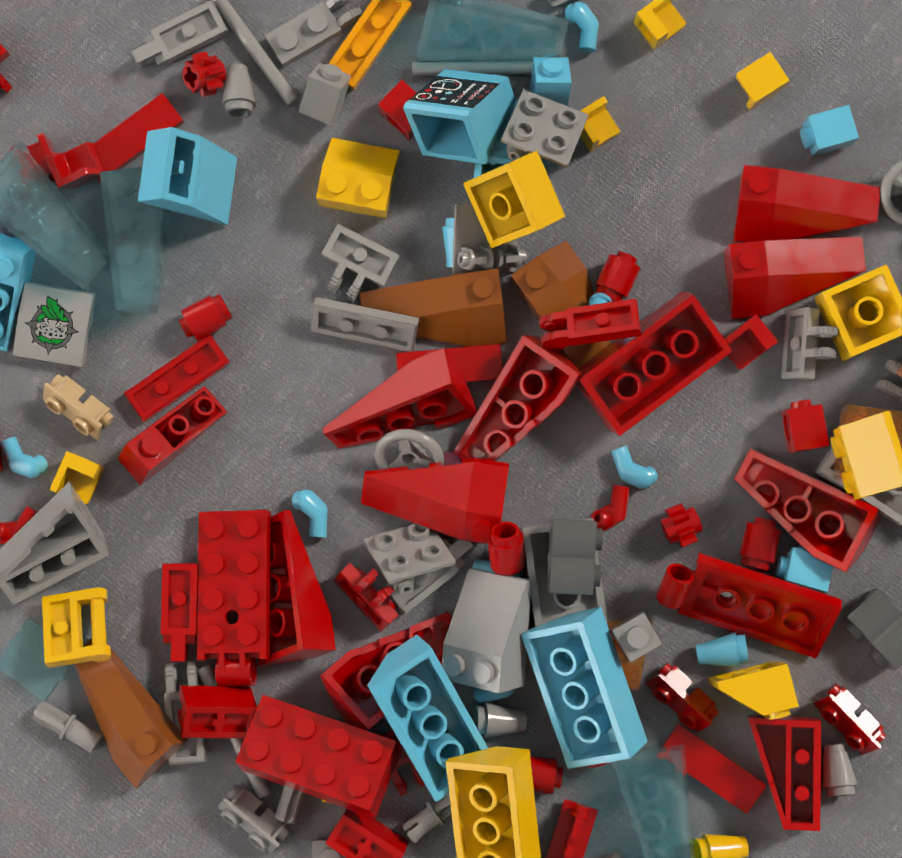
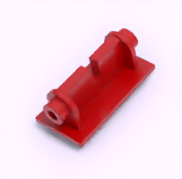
M666 662L658 670V675L647 681L646 685L652 690L654 697L659 702L668 705L678 714V718L683 725L689 729H694L697 733L713 724L712 720L719 713L715 708L716 703L700 688L696 687L690 695L685 692L692 681L676 665L671 666Z
M837 683L833 684L826 691L827 696L813 703L820 711L822 718L839 730L852 749L859 751L862 755L880 749L881 745L879 743L886 737V734L883 732L884 727L866 709L858 716L854 714L860 703L844 686L839 687Z
M564 798L546 858H584L598 809Z

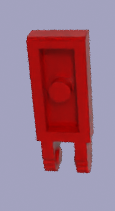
M637 299L566 308V311L544 314V316L539 318L541 329L544 331L555 330L553 333L549 332L541 337V346L549 350L564 349L569 344L570 346L642 336Z

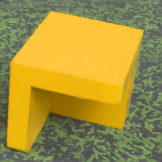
M653 0L636 13L633 23L653 50L686 26V21L673 6L672 0Z
M771 52L736 74V79L750 98L746 104L749 111L782 91L790 81Z
M605 96L580 110L583 113L589 114L580 137L590 152L617 137L621 132L606 109L608 101Z
M66 451L51 484L50 491L58 493L70 482L84 504H89L105 467Z

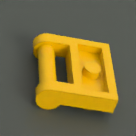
M97 587L42 597L44 662L48 668L88 661L103 662L111 659V647L107 645L104 605L108 602L107 589ZM89 604L92 645L83 647L81 605Z

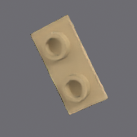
M58 374L50 384L46 382L43 390V399L46 406L52 412L58 415L62 413L69 418L73 426L85 436L90 434L98 441L102 425L107 427L115 417L110 413L111 409L93 395L84 403L80 402L79 400L86 393V390L67 375L62 377Z

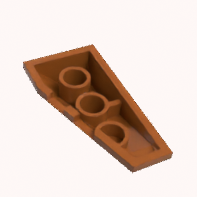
M567 241L538 255L513 273L510 278V283L538 321L544 314L566 311V308L587 306L590 297L595 294L587 268ZM603 341L570 346L569 344L564 349L559 350L566 354L577 369H579L608 347L611 342Z
M498 269L461 273L359 292L361 306L419 318L416 337L458 344L464 347L507 343Z
M92 638L83 647L91 646ZM111 649V659L107 661H88L74 665L114 763L133 786L139 788L188 739L181 737V731Z

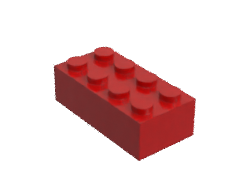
M681 291L640 322L642 336L617 339L578 369L582 374L576 385L608 430L618 436L624 434L732 352V349L694 294Z
M262 695L235 763L244 772L376 819L401 749L396 741Z

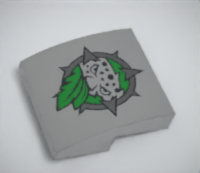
M26 282L17 319L13 356L82 367L86 362L88 332L93 323L96 293Z

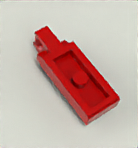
M162 563L160 635H163V643H171V662H188L189 644H196L198 564Z

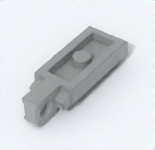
M210 0L151 29V34L144 37L146 44L131 52L140 69L157 62L158 66H162L229 34L215 4Z
M445 539L443 542L456 560V564L415 576L413 592L407 596L397 594L395 591L390 595V598L404 615L460 571L459 569L466 564L460 556L474 546L471 541L459 539L453 545H450ZM387 583V584H385V585L383 586V587H387L388 585H390V586L393 588V583H392V584Z

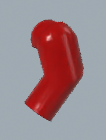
M613 485L610 503L599 510L593 511L590 518L597 522V529L607 531L625 520L630 492L629 487Z
M26 506L17 521L0 522V544L5 545L38 511Z

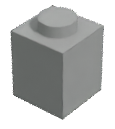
M319 62L308 76L298 112L331 125L342 109L352 75L342 72L335 65Z
M639 611L609 629L626 661L633 662L662 645L644 612Z

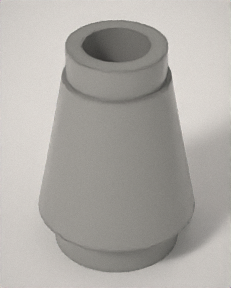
M232 64L227 67L221 104L222 108L225 109L227 117L234 119L248 118L253 115V109L256 107L246 65Z
M485 702L483 706H475L473 722L482 737L488 738L525 732L527 717L525 711Z
M845 744L823 746L822 789H826V796L855 795L854 786L858 784Z

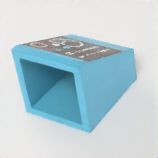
M444 69L405 103L403 109L423 156L486 164L516 99L509 79L506 76Z

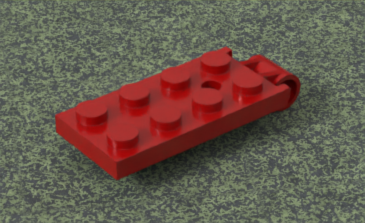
M271 511L199 512L197 660L217 658L215 679L218 686H254L257 681V662L255 658L268 659L270 657ZM234 610L238 613L239 618L235 624H230L227 621V615L230 611Z
M701 553L698 554L696 559V570H691L687 566L678 563L670 564L667 567L656 593V599L664 607L676 609L678 614L742 635L745 634V636L815 659L842 609V599ZM728 592L733 594V596L725 597L721 593Z

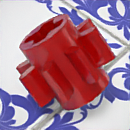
M207 51L192 54V60L185 61L182 72L183 81L186 87L192 90V93L200 92L202 97L215 95L216 89L224 86L226 69L222 61L217 59L216 55L208 57Z
M680 503L665 509L667 517L661 519L660 524L668 543L678 542L680 548H684L698 542L695 534L702 532L703 527L694 507L685 509L683 504Z

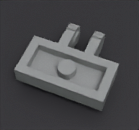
M337 223L321 254L322 257L338 264L327 290L335 293L339 289L345 272L348 269L358 274L347 292L346 299L354 303L366 279L383 288L385 287L400 255Z
M807 307L786 310L781 379L790 381L815 379L817 359L827 360L836 358L835 349L829 347L817 348L818 337L832 338L837 337L838 334L837 327L819 326L820 309Z

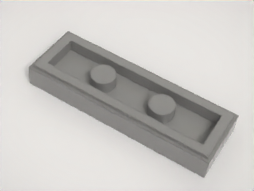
M316 297L313 305L310 332L413 352L419 318Z

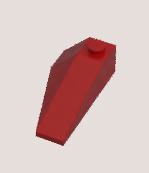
M744 165L740 176L733 242L745 243L765 240L802 239L815 234L877 223L881 187L779 168Z
M862 237L765 240L729 244L723 251L731 320L752 318L755 314L758 317L767 316L866 271Z
M523 335L452 454L460 460L477 458L497 461L564 404L582 373L566 354L560 350L543 348L541 346V337Z
M442 348L437 351H430L424 356L409 362L322 429L323 434L341 449L379 441L385 433L394 430H414V427L435 424L436 429L448 427L474 417L478 408L458 364Z
M752 449L749 450L734 478L814 558L845 573L848 572L864 552L881 520L879 508L859 499L854 500L853 496Z
M470 458L462 459L461 464L442 466L441 462L430 463L428 468L410 470L404 466L365 471L361 504L460 540L488 544L487 538L491 528L495 524L500 523L502 519L509 463Z
M284 510L271 516L270 657L268 659L258 658V666L314 659L336 650L331 613L292 513L289 510Z
M449 612L415 624L390 636L380 638L360 648L350 650L320 675L335 709L349 725L368 731L384 717L367 685L385 656L415 635H418L433 649L442 665L443 643L452 620Z

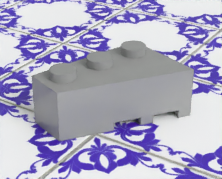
M70 482L0 548V587L13 605L109 555L104 532Z

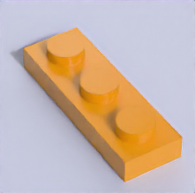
M372 0L328 63L339 67L342 72L352 75L349 88L354 91L356 90L412 8V2L409 0Z

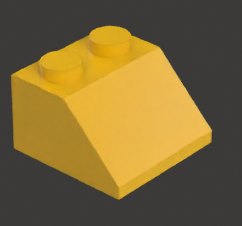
M331 138L323 161L316 195L318 205L387 219L400 150Z
M537 150L463 183L491 248L538 231L566 217Z
M887 264L821 292L814 298L826 326L838 328L837 337H832V340L842 362L902 336V297Z
M890 410L839 426L833 430L835 437H831L832 449L837 459L842 458L846 471L841 474L843 485L847 494H853L854 500L902 487V449Z
M773 660L707 678L708 685L750 710L763 715V717L769 716V720L791 715L789 709L799 707L787 663Z

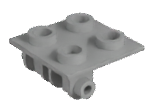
M523 89L501 138V142L508 144L506 151L508 158L512 161L527 155L528 152L532 153L537 150L541 158L568 167L589 114Z
M472 203L455 204L453 275L498 269L499 272H514L517 267L526 262L527 255L525 250H520L517 246L518 238L491 248Z
M416 523L363 539L364 544L389 584L393 583L395 592L403 596L413 592L415 576L456 564V560L437 531Z

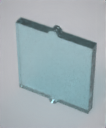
M28 618L16 637L9 640L10 646L0 659V670L46 702L58 683L66 679L65 673L71 665L48 668L45 665L43 626Z

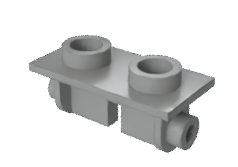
M235 785L227 795L232 801L229 802L224 798L218 806L222 811L221 817L231 826L243 828L250 834L248 837L249 841L262 851L267 849L272 853L280 845L275 838L282 841L290 832L285 826L287 823L277 820L275 813L270 808H267L258 817L254 812L262 802L244 786L241 789Z

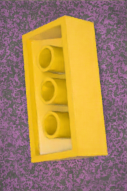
M495 746L448 758L445 762L457 858H541L530 749Z

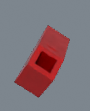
M204 386L126 443L118 460L141 486L219 421L227 411Z

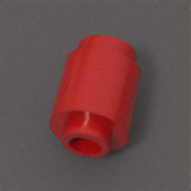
M618 251L617 255L609 254L595 284L597 287L595 293L607 294L612 302L622 301L623 299L627 300L641 270L636 265L637 259L622 251Z
M219 293L214 297L208 295L182 309L183 317L178 321L187 338L195 336L196 340L199 341L227 326L226 322L233 317Z
M755 517L754 523L746 522L739 555L742 556L740 565L764 571L769 570L770 563H774L781 530L775 528V521Z
M512 522L495 524L487 538L490 567L499 575L512 576L523 570L526 564L523 533Z
M530 756L534 793L553 795L554 788H561L563 767L557 766V759Z

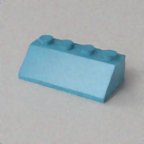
M601 607L567 614L521 634L568 769L630 759L648 742Z
M415 635L385 656L367 687L433 800L437 802L449 794L445 761L448 758L487 749L488 747L433 649L423 639Z

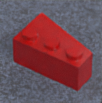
M748 715V721L783 830L820 831L821 719L818 717L786 716L769 720V716Z

